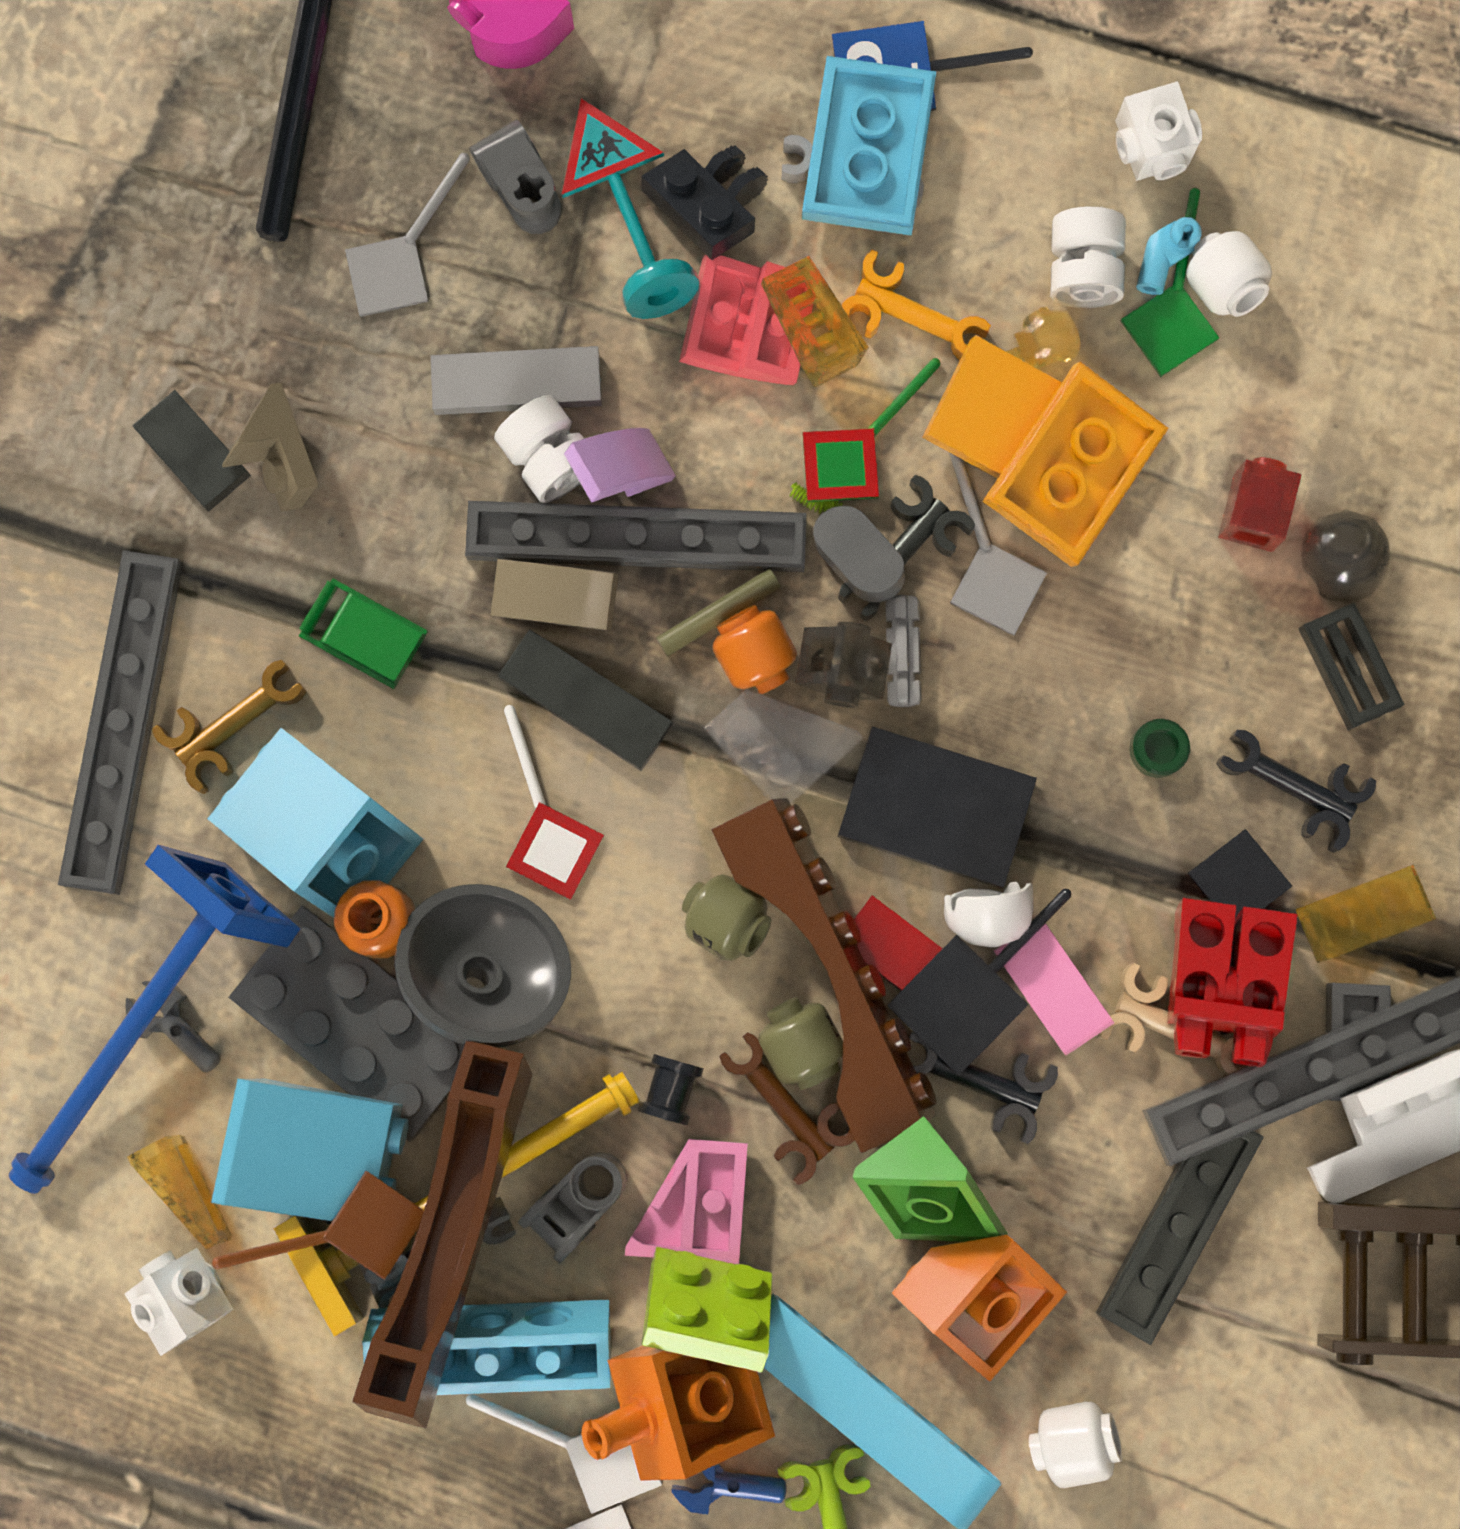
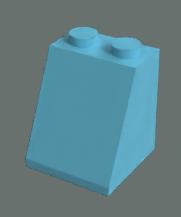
M282 728L260 750L257 758L236 784L224 794L219 805L207 818L292 891L333 918L340 897L351 886L365 880H380L388 884L423 841L421 836Z
M265 1078L237 1079L211 1203L333 1221L365 1171H368L396 1191V1179L389 1178L388 1176L393 1154L401 1155L406 1142L408 1119L400 1118L403 1104Z

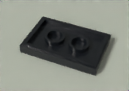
M872 726L837 837L1002 889L1006 883L1037 778Z

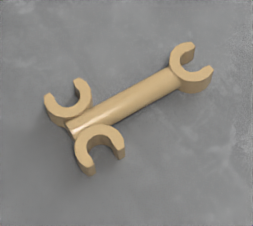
M1136 963L1129 964L1121 975L1120 985L1123 993L1116 1004L1115 1013L1110 1015L1114 1024L1097 1036V1038L1102 1040H1108L1113 1027L1118 1023L1124 1024L1130 1030V1040L1125 1048V1051L1130 1053H1136L1142 1047L1145 1040L1143 1026L1174 1040L1175 1024L1167 1023L1168 1011L1150 1004L1159 1000L1165 994L1168 987V978L1162 975L1157 976L1152 989L1147 993L1141 992L1135 985V976L1140 968V965ZM1212 1032L1210 1057L1216 1059L1218 1069L1224 1076L1239 1070V1068L1233 1065L1230 1057L1234 1036L1224 1038Z

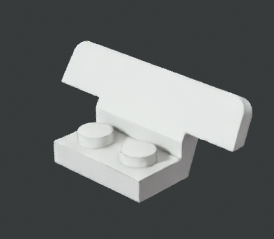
M1460 1049L1444 1053L1341 1097L1340 1099L1357 1146L1307 1167L1317 1191L1327 1201L1340 1203L1459 1152Z

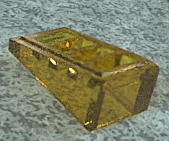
M810 256L762 279L761 286L804 372L814 387H818L855 368L861 362L869 347ZM805 282L808 290L790 299L785 291ZM815 303L818 310L802 318L798 311ZM825 324L828 332L815 338L811 331ZM836 345L838 351L826 356L824 351Z
M181 1134L165 1136L127 1156L130 1165L206 1250L232 1240V1234L218 1205L211 1203L213 1194L185 1136Z

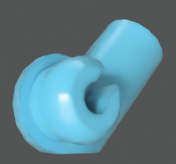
M1190 217L1180 218L1150 236L1146 244L1136 285L1137 290L1149 295H1161L1163 293L1169 268L1190 255L1195 250L1196 244L1201 240L1202 229L1195 219Z

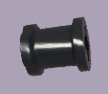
M654 1054L651 1062L656 1066L647 1100L640 1102L638 1111L664 1120L688 1125L690 1116L685 1113L694 1080L695 1078L702 1077L704 1068Z

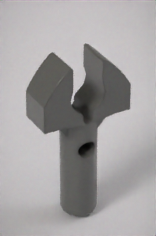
M144 981L142 984L146 987L150 981ZM176 985L160 1008L163 1017L155 1016L140 1038L147 1039L153 1032L164 1033L202 1072L208 1073L217 1067L221 1059L220 1055L181 1017L180 1004L188 996ZM126 998V1015L136 1002L133 998Z

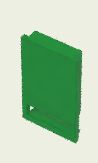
M332 578L331 582H326L299 628L301 632L298 636L386 686L395 689L427 635L428 630ZM339 588L348 594L323 637L318 641L311 637L310 634Z

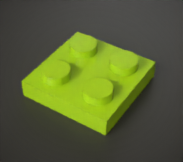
M656 1246L650 1269L642 1346L763 1372L769 1354L772 1273L744 1264L727 1263L697 1256L687 1251H675Z

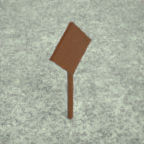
M365 1171L327 1230L217 1256L212 1260V1266L215 1269H221L330 1243L385 1280L419 1228L424 1210L368 1171Z

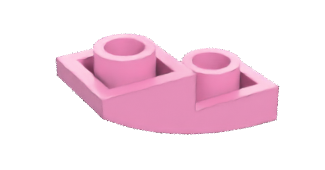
M1047 924L1004 965L1065 1055H1068L1114 1024L1104 1006ZM1004 944L994 950L995 954L998 956L1008 944Z

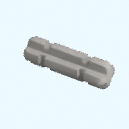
M896 595L886 601V622H892V628H886L887 675H893V682H887V701L889 705L895 707L916 706L922 700L921 681L915 680V674H921L920 628L914 627V621L920 620V604L918 598L911 595Z

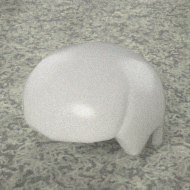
M1010 882L1003 893L991 889L969 888L954 893L951 896L946 895L944 897L945 921L950 930L970 944L998 947L1018 940L1029 929L1033 915V885L1026 883V886L1021 889L1017 882Z

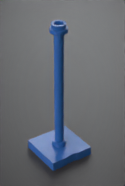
M157 845L146 861L145 865L195 909L197 915L31 1153H17L12 1160V1169L8 1176L19 1188L36 1194L40 1192L42 1187H47L51 1184L55 1174L50 1165L215 929H218L222 934L287 948L300 931V928L265 899L225 862L162 845Z

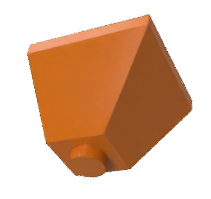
M1008 1235L932 1247L918 1263L909 1269L905 1278L892 1292L933 1334L989 1382L1067 1293L1057 1281Z

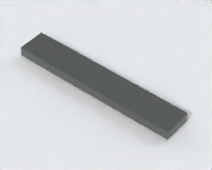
M468 501L465 557L467 560L497 561V559L531 563L766 571L771 569V571L804 572L806 513Z
M130 551L122 552L59 875V886L120 895L182 573L183 562L177 558Z
M1460 976L1268 1057L1267 1063L1263 1067L1246 1066L1142 1110L1166 1166L1182 1162L1459 1044Z

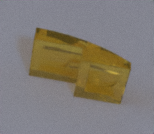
M1414 864L1295 909L1317 963L1330 960L1436 919Z

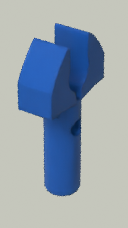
M720 1464L702 1471L706 1479L712 1480V1483H705L700 1489L672 1485L671 1489L676 1499L688 1511L707 1515L709 1514L710 1504L721 1496L782 1503L787 1492L786 1482L783 1479L725 1471Z

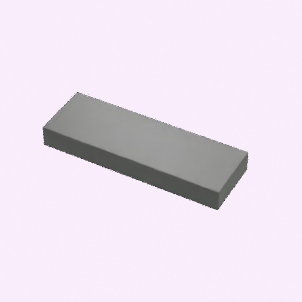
M598 346L431 355L432 409L435 415L516 411L533 399L543 395H552L562 408L602 406Z

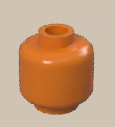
M753 605L731 616L716 627L720 635L713 642V652L734 688L749 689L755 686L759 694H764L782 685L790 678L785 669L795 661L797 650L779 616L774 611L765 610L760 612L758 607Z
M365 880L351 886L340 897L334 911V927L340 941L349 950L370 958H389L395 955L401 930L408 924V918L416 908L413 900L402 889L380 880Z

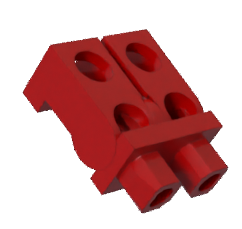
M1182 898L1175 910V945L1170 985V1005L1167 1016V1023L1175 1024V1054L1193 1058H1208L1211 1050L1212 1031L1234 1033L1231 1062L1246 1066L1263 1067L1267 1063L1273 1039L1283 1030L1284 1008L1298 914L1243 907L1235 918L1236 905ZM1232 941H1235L1232 966H1230Z

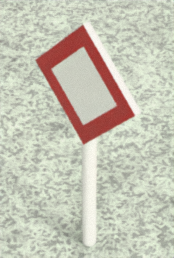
M507 705L504 708V713L530 790L535 811L506 868L571 900L604 835L546 806L515 707Z

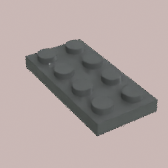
M301 906L290 919L300 928V931L288 948L270 944L228 998L350 1095L403 1104L400 1118L408 1119L406 1140L412 1142L449 1096L464 1044L447 1039L425 1025L405 1001L397 978L370 957L349 950L340 941L335 929L307 907Z

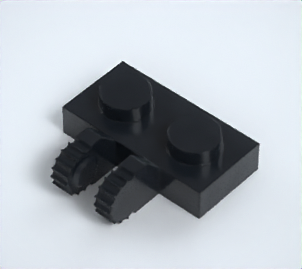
M731 145L729 148L726 147L724 151L721 150L715 154L705 168L683 149L641 176V191L711 260H714L755 232L756 218L743 206L760 195L767 185L768 176L760 168L753 167L750 170L748 169L746 173L743 172L737 176L726 190L722 184L742 169L743 164H745V154L736 145Z

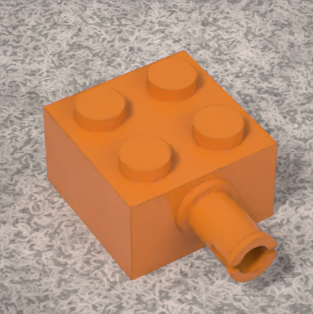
M646 1346L637 1347L607 1360L620 1408L599 1418L585 1421L581 1432L585 1449L596 1460L607 1458L610 1454L631 1445L640 1481L687 1479L775 1437L758 1371Z

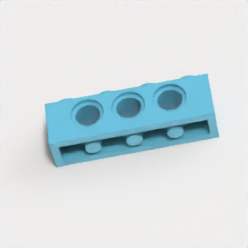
M609 1300L463 1305L436 1395L610 1388L611 1372L607 1361L611 1359ZM388 1308L371 1309L362 1341L364 1362L372 1337Z

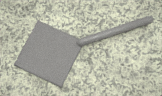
M467 153L459 155L406 236L345 249L360 317L429 302L415 241L469 162L470 157Z
M949 453L969 516L975 523L974 531L980 546L950 603L1014 636L1047 573L990 544L964 461Z

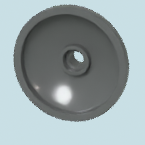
M467 884L451 887L432 895L411 913L408 918V924L401 930L396 945L395 973L400 991L408 1006L433 1031L460 1044L465 1045L466 1041H472L499 1048L515 1045L532 1038L551 1023L562 1007L569 990L571 961L566 942L553 920L535 903L505 888L483 884ZM477 978L483 983L484 987H473L467 982V979Z

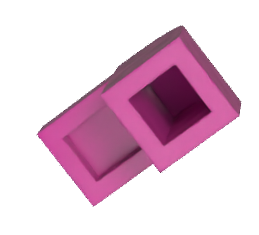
M449 0L450 4L447 7L452 17L470 32L476 57L487 64L499 68L517 69L538 63L546 58L574 29L571 5L568 0Z

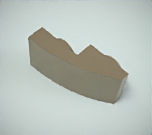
M497 559L490 616L611 631L619 574Z

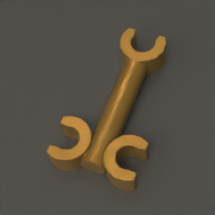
M283 660L274 661L268 665L262 675L261 687L201 731L199 720L193 713L183 707L176 710L185 724V729L180 736L171 738L168 732L158 724L152 728L153 735L158 743L170 750H174L177 757L186 766V781L191 788L202 794L209 791L207 785L201 779V771L208 764H216L220 772L227 777L233 773L232 765L227 758L212 750L276 703L289 706L298 703L304 698L307 691L300 683L295 684L287 691H278L276 685L278 678L290 669Z

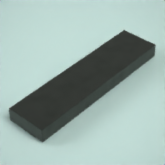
M1252 1131L1177 1163L1096 1311L1098 1315L1152 1345L1264 1138L1262 1135Z

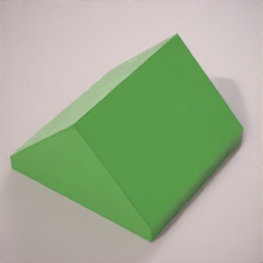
M924 1116L855 1167L854 1181L895 1239L967 1242L1008 1234L969 1171Z

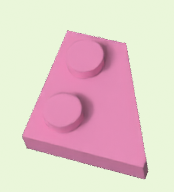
M689 1139L625 1246V1256L653 1258L657 1246L675 1251H687L697 1256L727 1263L739 1264L748 1143Z

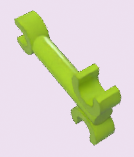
M845 1444L836 1448L831 1453L829 1459L815 1461L809 1466L798 1461L783 1463L777 1468L780 1477L791 1479L796 1476H802L804 1480V1487L801 1493L784 1499L785 1506L792 1511L802 1512L809 1510L817 1502L823 1529H848L839 1489L848 1494L857 1495L864 1493L871 1487L870 1480L863 1476L847 1480L844 1475L846 1464L852 1459L864 1456L863 1450L855 1445Z

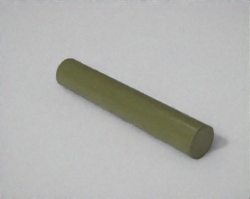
M767 569L657 636L656 639L668 657L716 628L726 619L780 589V583L771 569Z

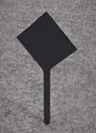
M1246 829L1187 873L1210 902L1236 905L1235 918L1243 907L1264 909L1292 887L1291 883ZM1232 941L1230 966H1232L1235 941ZM1219 1031L1220 1034H1222V1035H1226V1034L1229 1033V1032Z

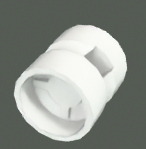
M1078 207L1062 211L1054 216L1052 221L1051 251L1059 258L1051 266L1050 297L1054 302L1074 308H1096L1112 305L1122 300L1124 296L1125 264L1117 257L1122 255L1125 250L1126 219L1123 214L1104 207Z
M543 395L520 407L499 426L494 436L495 441L512 464L515 466H525L522 478L541 503H549L559 499L581 484L564 453L572 442L582 440L584 437L580 433L569 432L572 421L552 395Z

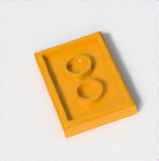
M1080 361L1073 365L983 502L1071 567L1077 566L1169 428Z

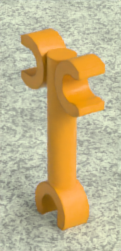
M873 249L866 254L863 260L862 280L855 295L847 298L839 310L838 325L843 327L847 324L851 314L859 311L864 312L869 317L864 336L869 339L877 333L880 327L882 311L950 342L953 355L958 360L961 359L967 347L962 337L968 333H973L986 339L991 327L985 319L978 316H969L959 322L893 292L900 286L903 279L904 263L898 261L894 271L889 276H878L873 270L878 252Z

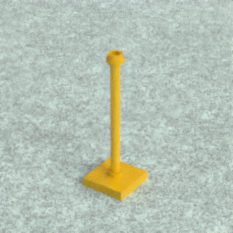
M623 1072L613 1077L610 1074L603 1077L602 1081L606 1087L605 1089L512 1144L502 1178L617 1108L623 1116L631 1113L630 1107L639 1103V1099ZM428 1195L414 1204L424 1210ZM293 1216L273 1228L280 1241L316 1233L309 1219L300 1216ZM323 1244L287 1252L334 1337L364 1319L362 1312L344 1282L352 1277L350 1270L358 1266V1262L339 1249L337 1250L333 1245L325 1249Z

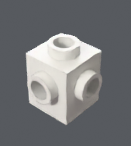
M1178 81L1124 97L1115 120L1119 130L1116 132V145L1120 159L1124 164H1131L1136 181L1154 176L1156 180H1166L1179 175L1190 164L1202 140V128L1199 117L1194 109L1188 110Z
M198 1248L178 1259L174 1257L171 1251H168L139 1269L144 1279L125 1293L131 1304V1313L134 1321L140 1329L148 1333L160 1356L202 1332L234 1310L220 1287V1279L217 1272L209 1263L205 1262Z

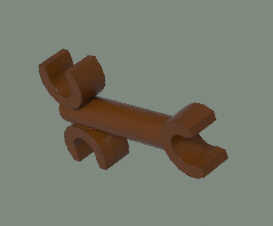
M747 1032L742 1037L752 1049L753 1055L751 1060L746 1064L739 1065L734 1063L730 1056L724 1052L719 1056L721 1063L727 1071L735 1075H745L798 1140L783 1142L777 1147L773 1156L777 1161H780L786 1154L792 1151L803 1154L806 1161L805 1167L793 1180L797 1185L806 1183L813 1177L817 1162L830 1153L835 1146L844 1147L850 1145L855 1139L850 1129L840 1136L833 1135L828 1129L829 1118L840 1109L836 1102L826 1105L820 1111L816 1125L762 1061L763 1050L757 1037Z

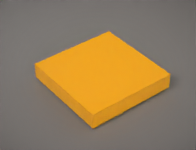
M975 335L970 339L922 438L998 479L1062 382Z

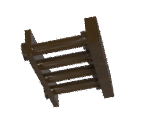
M1318 1202V1226L1336 1229L1337 1240L1343 1241V1335L1317 1334V1346L1336 1353V1362L1351 1365H1373L1374 1355L1460 1358V1340L1427 1338V1245H1433V1234L1456 1235V1245L1460 1246V1208ZM1374 1231L1396 1232V1242L1402 1243V1337L1367 1336L1368 1242H1374Z

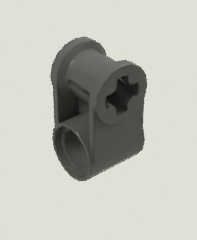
M517 119L469 147L472 157L492 190L498 193L516 224L523 231L530 234H543L558 224L562 214V206L555 192L554 181L543 164L532 140ZM535 196L538 202L532 203L529 198Z
M599 1152L589 1155L576 1164L557 1185L554 1184L520 1218L518 1223L523 1228L531 1227L555 1251L553 1259L560 1264L596 1227L595 1223L620 1198L626 1189L627 1183L625 1167L612 1154ZM589 1166H603L612 1174L614 1185L613 1190L608 1196H594L585 1188L583 1178Z

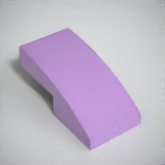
M647 428L623 429L572 442L564 453L591 503L623 491L629 497L671 482L676 476L652 433Z

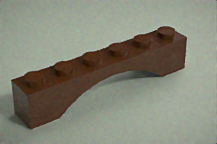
M788 797L772 799L711 829L735 882L761 895L786 914L811 942L828 972L839 1003L844 1036L842 1074L836 1100L860 1152L864 1153L893 1140L923 1116L928 1122L936 1116L932 1107L937 1104L934 1089L927 1076L923 1072L917 1074L907 1054L911 1050L909 1036L898 1018L891 1020L882 1000V997L886 996L883 980L877 969L872 964L866 966L856 945L861 942L859 929L848 911H840L831 891L836 888L834 876L826 861L822 857L816 859L806 838L811 835V828L802 809L797 804L791 806Z
M472 1041L465 1042L448 1096L438 1158L420 1226L394 1296L372 1337L352 1402L366 1413L425 1429L427 1427L533 1075L523 1053Z

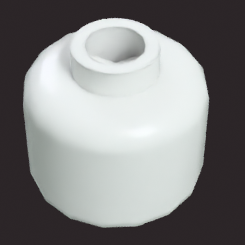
M1231 231L1223 234L1215 232L1205 236L1196 244L1186 275L1190 286L1211 312L1222 316L1231 314L1237 317L1249 313L1263 302L1269 292L1268 284L1272 276L1271 266L1246 234L1240 231Z
M1082 1402L1043 1411L1039 1419L1038 1433L1029 1435L1030 1452L1036 1470H1047L1050 1479L1059 1488L1108 1480L1113 1475L1114 1463L1122 1462L1123 1459L1119 1432L1112 1413L1103 1414L1099 1406L1093 1402Z

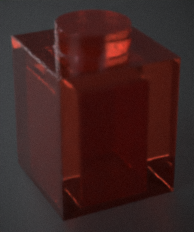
M1258 457L1253 459V461L1246 459L1233 475L1218 538L1273 552L1286 539L1302 474L1286 470L1287 465L1276 459Z

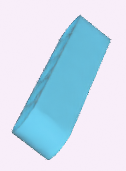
M772 1293L769 1354L764 1368L957 1529H968L1002 1483L981 1463L780 1297Z

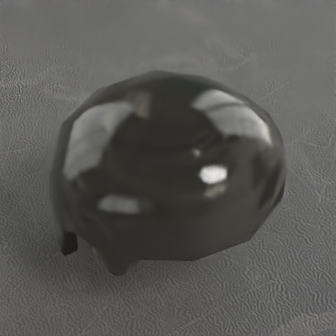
M1347 509L1319 517L1304 536L1302 543L1303 551L1301 553L1303 571L1308 573L1314 580L1322 597L1328 600L1352 603L1371 596L1385 580L1389 567L1390 543L1384 530L1372 517Z

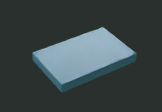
M827 56L801 220L912 236L936 71Z

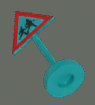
M581 98L561 195L565 198L608 180L643 265L642 268L628 278L623 287L622 299L625 308L632 317L639 319H652L670 314L682 308L694 298L699 290V278L692 266L686 261L680 259L656 261L620 175L664 157V152Z

